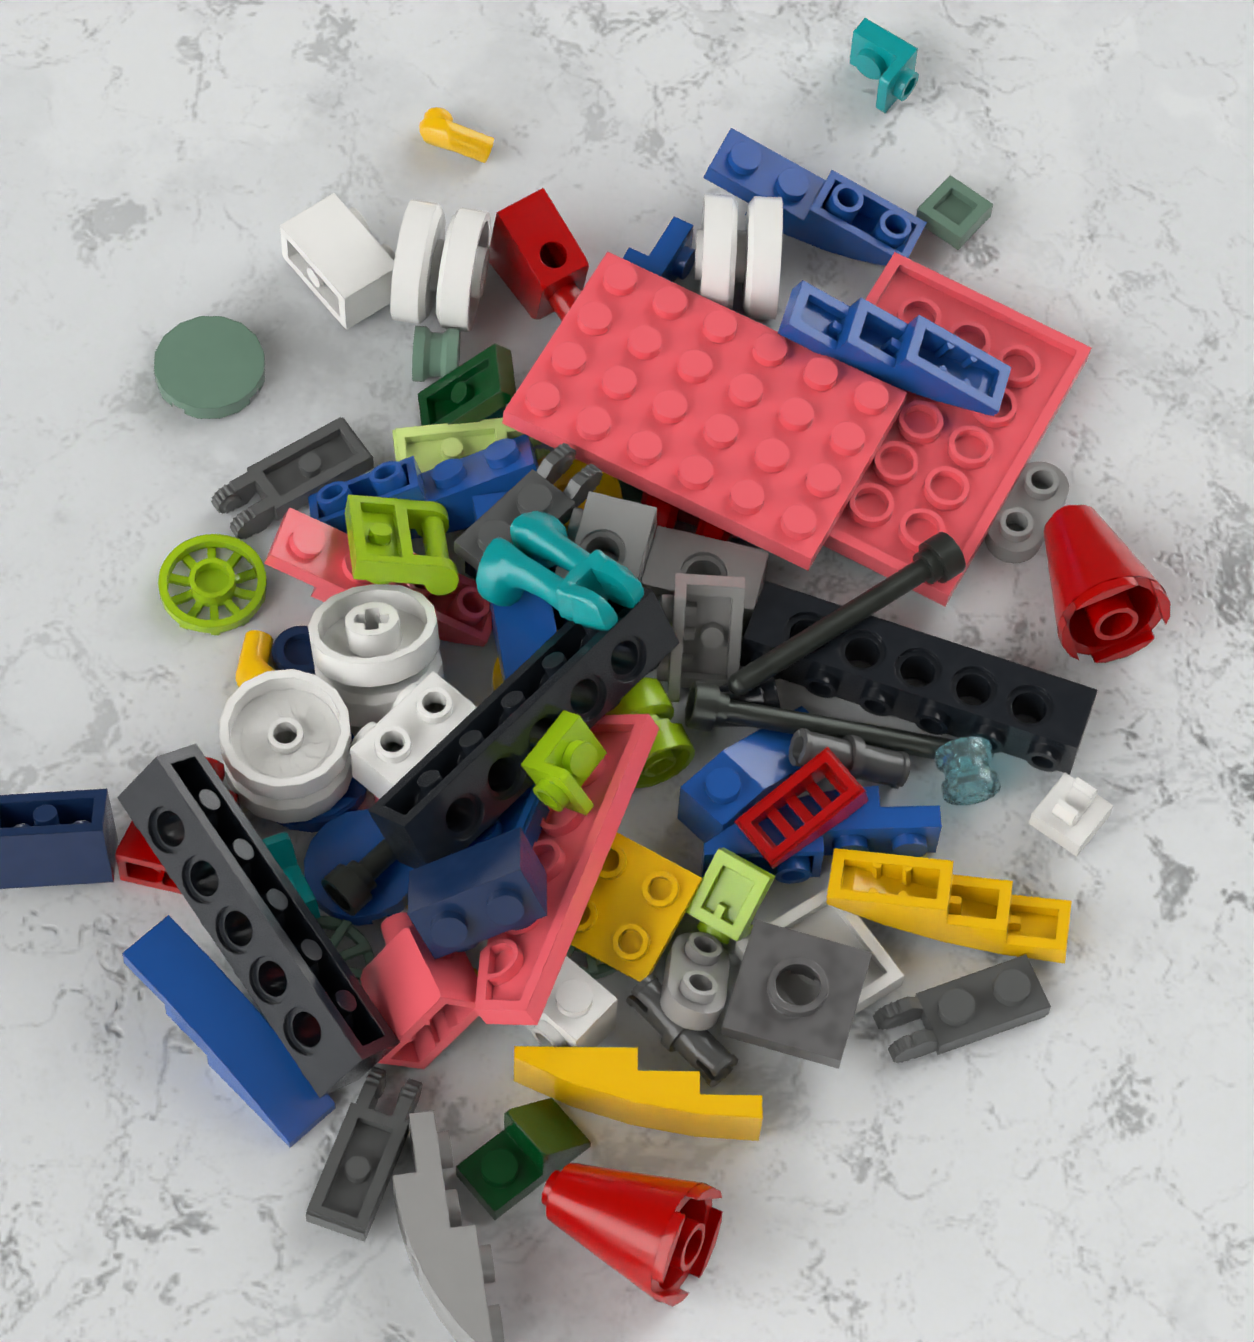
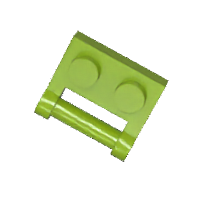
M348 495L345 520L353 579L367 580L375 584H389L391 582L422 584L426 587L427 591L438 596L447 595L457 588L459 583L458 571L455 563L449 559L445 535L449 528L447 510L443 505L433 501ZM410 528L415 529L418 535L423 538L425 555L413 554Z

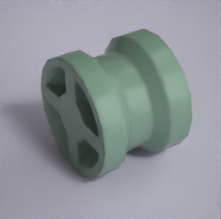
M415 326L412 381L424 382L429 377L442 378L459 367L460 328H448L445 332L438 333L431 332L427 326Z

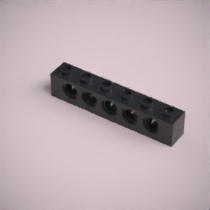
M765 581L743 636L740 665L745 667L837 610L842 605ZM872 615L774 676L775 680L780 678L804 686L810 693L822 698L837 697L860 705L862 709L876 716L891 715L915 723L918 728L927 733L935 735L948 734L969 741L973 746L984 752H1003L1024 759L1032 767L1041 771H1060L1069 775L1098 691L1097 689ZM852 660H863L868 662L871 667L858 668L849 662ZM918 678L927 685L921 687L912 686L905 682L904 679ZM972 696L979 699L982 704L970 705L963 702L960 697ZM1015 715H1030L1038 722L1032 724L1024 723L1018 720Z
M643 587L644 596L633 608L623 607L609 599L607 602L614 609L618 617L617 624L609 631L588 628L574 621L565 623L368 810L398 862L416 869L466 849L486 829L493 826L498 821L500 815L534 784V781L521 766V763L563 710L580 715L589 729H591L607 712L614 709L640 680L659 666L661 660L679 644V641L653 590Z
M193 744L155 757L117 797L319 1098L359 1080L396 1047L400 1041L198 745Z

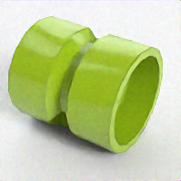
M645 677L640 680L614 709L605 714H649L659 727L635 788L651 787L667 781L685 769L695 756V749L682 723H671V719L674 717V707L657 678Z

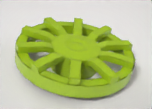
M205 534L184 541L169 553L159 572L158 588L164 609L179 623L180 627L186 630L190 629L197 632L211 633V635H220V632L229 631L241 625L245 626L250 622L249 620L257 613L262 603L265 602L267 579L261 558L248 544L228 535ZM207 548V558L196 562L189 555L191 552ZM216 548L229 549L233 551V554L226 562L216 558ZM242 557L253 566L252 569L237 574L233 570ZM179 561H182L191 570L189 577L172 573ZM255 578L258 579L256 591L236 586L239 583ZM169 583L190 587L186 592L170 597L168 592ZM235 596L250 602L241 610L232 601V598ZM192 599L196 601L187 614L177 607V605ZM224 605L232 616L219 619L218 607ZM204 606L210 607V620L197 618Z

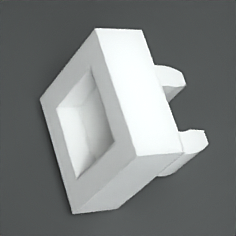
M1064 773L1031 813L1029 824L1077 857L1109 818L1113 805L1099 796L1096 788L1078 776L1074 779L1067 773Z

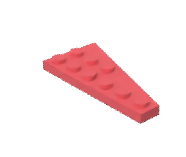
M649 714L604 715L590 729L607 754L581 786L594 804V807L587 815L567 808L558 812L548 807L550 811L546 820L542 819L540 825L542 831L538 841L534 842L533 845L534 852L547 872V916L537 919L527 928L509 930L489 938L487 946L480 951L474 1010L486 1024L538 1025L659 731V727Z

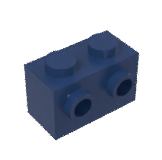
M107 788L0 795V889L114 882L115 853L118 847V837Z
M521 827L409 871L407 914L434 959L453 952H465L476 947L481 941L509 930L527 928L537 919L547 916V872Z

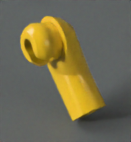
M430 108L425 112L424 119L419 124V132L427 144L459 153L483 163L487 161L494 144L493 137L454 123L452 115L444 108Z
M250 630L245 634L236 669L235 679L238 687L245 681L264 672L275 671L268 665L273 645L271 635L258 630Z

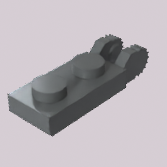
M339 417L247 468L245 474L219 488L214 493L215 495L211 497L213 499L211 502L218 513L228 514L230 511H234L235 508H240L247 504L256 492L262 500L237 514L230 523V529L237 539H247L250 536L252 537L253 534H258L265 530L275 518L277 521L282 519L289 507L298 510L309 504L308 496L318 492L325 485L335 481L345 482L374 468L373 456L343 417Z
M560 444L543 459L537 471L532 469L454 541V552L478 571L485 549L493 539L501 537L513 544L510 526L514 519L521 514L532 511L545 512L556 517L565 525L570 520L573 509L587 499L588 492L596 490V487L602 480L603 471L594 464L586 465L585 468H582L580 472L570 479L565 490L562 492L553 484L573 464L576 451L568 444Z
M1023 955L918 992L915 997L907 996L896 1002H890V1004L879 1008L873 1015L878 1029L881 1030L895 1028L918 1019L922 1020L925 1029L903 1036L889 1045L888 1051L893 1062L903 1063L904 1061L916 1059L935 1051L937 1055L1041 1019L1049 1014L1051 1005L1027 955Z
M375 1066L369 1071L356 1104L351 1102L306 1212L307 1222L364 1242L409 1134V1114L414 1113L423 1085L422 1082L409 1078L400 1090L392 1116L375 1111L378 1099L382 1096L386 1086L385 1078L387 1073L386 1070Z

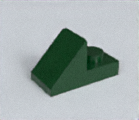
M494 343L418 393L421 426L448 423V425L473 423L484 419L503 418L506 405L516 393L511 350Z
M553 1098L540 1100L511 1108L505 1112L504 1130L456 1166V1176L490 1216L496 1220L546 1182L552 1172L555 1170L560 1171L590 1148L591 1142Z

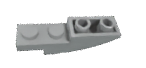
M434 1110L410 1113V1138L415 1172L392 1175L399 1228L411 1266L422 1291L436 1315L456 1342H504L499 1304L487 1306L484 1285L495 1282L491 1245L479 1246L476 1224L462 1226L457 1189L445 1190L442 1169L453 1168L449 1131L437 1132Z

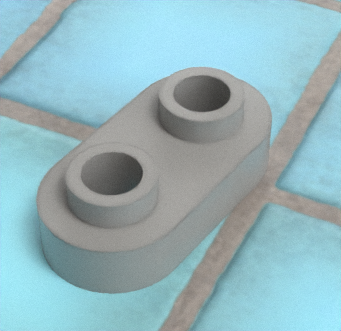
M1031 462L1026 464L985 537L986 546L993 556L1007 563H1022L1036 555L1045 540V524L1058 509L1066 504L1069 483L1065 474L1058 467L1047 462ZM1032 483H1042L1049 488L1038 489ZM1015 523L1023 527L1024 530L1013 531L1007 525Z
M705 932L683 933L675 938L666 958L660 1005L664 1014L672 1022L683 1028L694 1031L712 1028L717 1023L726 1003L730 956L717 938Z

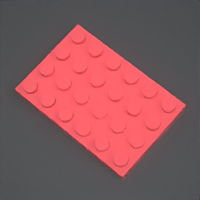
M607 251L508 403L503 413L502 424L554 449L560 444H568L576 451L575 459L587 465H590V463L594 464L601 471L809 571L904 407L908 393L835 358L815 353L763 324Z
M894 252L865 300L907 324L918 315H921L1012 368L1000 410L994 416L938 402L900 389L908 393L904 407L823 546L888 578L914 562L913 556L919 552V545L939 532H945L954 539L961 549L966 563L965 570L946 583L936 581L930 584L925 581L914 588L913 591L946 607L1026 464L1030 461L1087 362L1092 348Z

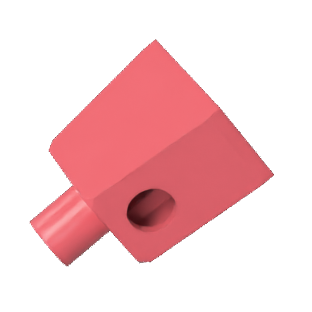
M401 912L387 917L381 923L380 928L386 946L362 970L360 980L361 986L400 1041L378 1063L425 1069L479 1016L474 1010L478 977L465 952H453L434 959L407 912Z

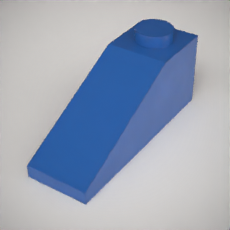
M803 706L793 710L809 713ZM759 729L722 750L680 787L677 819L703 843H706L727 827L735 824V820L801 768L793 766L789 760V747L794 734Z

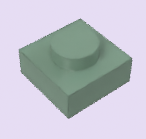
M950 175L917 208L916 217L927 222L925 225L926 229L959 250L991 217L993 203Z

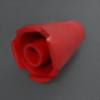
M1066 505L1058 509L1044 527V539L1058 638L1070 657L1079 660L1077 653L1091 655L1094 663H1106L1128 657L1146 647L1155 639L1152 630L1161 619H1163L1165 625L1170 618L1171 602L1166 591L1092 507L1087 505Z
M569 1163L561 1171L555 1170L552 1172L544 1185L541 1197L542 1204L546 1206V1217L551 1223L654 1300L672 1307L682 1302L688 1296L689 1292L680 1289L688 1275L691 1274L700 1278L707 1267L716 1245L723 1211L712 1207V1199L722 1198L721 1191L706 1183L578 1163Z

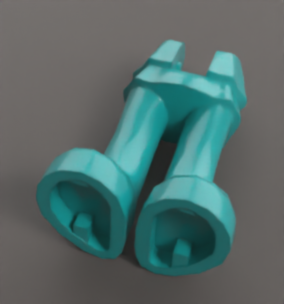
M540 511L523 513L514 519L510 526L513 544L501 537H497L490 542L479 563L476 577L477 589L481 597L497 606H512L520 600L526 590L557 609L561 617L574 621L577 624H582L585 627L601 631H609L618 622L616 612L607 602L609 599L623 607L633 608L644 596L642 584L627 567L609 558L599 549L591 554L567 538L565 526L556 517ZM558 565L569 573L563 578L549 570V568Z

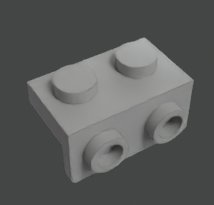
M675 573L674 595L662 594L661 608L679 641V644L661 660L657 667V679L668 682V697L671 702H679L680 688H690L693 681L715 684L720 687L728 683L729 677L739 670L745 577Z

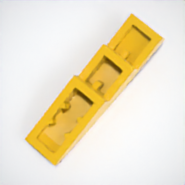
M834 848L827 891L828 905L885 926L941 942L1008 956L1020 957L1027 955L1029 959L1065 964L1072 901L1013 895V881L954 875V861Z
M514 1046V1081L571 1107L634 1126L688 1136L759 1141L763 1120L762 1095L700 1094V1071H638V1048Z

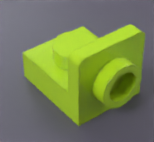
M563 710L524 759L521 766L536 784L533 788L534 794L545 805L558 812L567 808L587 815L594 807V804L581 786L607 752L580 715Z
M724 847L718 848L685 913L700 920L697 925V929L700 932L714 936L721 943L729 944L731 938L735 941H740L751 934L753 927L751 923L776 876Z

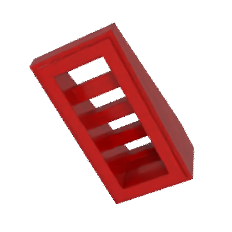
M826 747L734 822L774 869L848 818L869 800L865 789L830 748ZM824 778L840 794L833 801L817 785ZM805 791L810 794L822 809L815 816L811 814L798 798ZM786 804L804 823L796 831L778 811ZM767 817L786 838L777 846L759 826V823Z

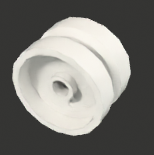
M704 194L701 229H697L694 280H699L698 294L732 310L735 283H742V307L746 316L754 319H776L782 256V197L754 196L748 203L745 230H737L738 207L733 196Z
M414 199L409 201L404 213L395 253L390 296L392 320L421 324L430 315L436 296V315L441 328H460V331L470 332L472 330L488 271L491 222L489 212L463 207L458 209L451 218L445 238L446 219L441 205Z
M364 585L352 587L331 596L314 611L308 624L315 665V675L338 691L348 709L350 726L364 727L372 721L378 723L392 710L395 699L406 686L411 683H421L432 671L444 679L435 608L422 593L402 585Z
M295 669L267 671L245 681L227 699L218 722L222 759L224 760L227 783L231 791L239 795V802L242 806L257 817L278 823L308 821L329 811L343 797L352 779L350 756L352 738L348 709L334 687L317 675Z

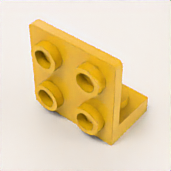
M617 832L571 945L635 981L641 982L652 974L703 878Z

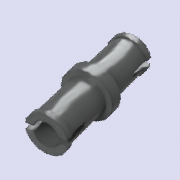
M800 728V731L797 730L792 737L789 747V760L793 766H804L826 747H829L856 780H866L899 789V787L904 786L908 779L911 763L909 754L904 751L897 752L867 745L864 739L854 735H846L841 739L811 732L804 728Z
M655 975L647 976L631 991L632 995L627 997L626 1003L634 1007L662 1036L660 1043L669 1052L677 1051L696 1071H700V1075L710 1087L716 1086L731 1073L732 1067L738 1063V1058L731 1054L708 1030H689L672 1022L664 1014L660 1005L662 984Z

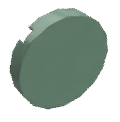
M199 316L179 323L163 336L154 356L155 382L162 398L171 406L173 403L176 407L184 409V414L197 419H220L243 410L250 404V398L256 394L258 389L260 392L265 382L264 351L257 336L242 323L223 316Z

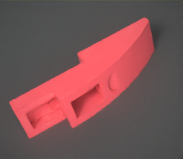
M289 507L283 516L264 564L314 586L311 597L322 602L352 587L375 584L367 580L353 579L347 533ZM458 573L459 583L457 588L447 595L439 596L427 591L426 587L422 584L389 583L391 585H402L422 593L434 605L439 640L484 647L488 642L492 631L490 603L479 594L475 580Z

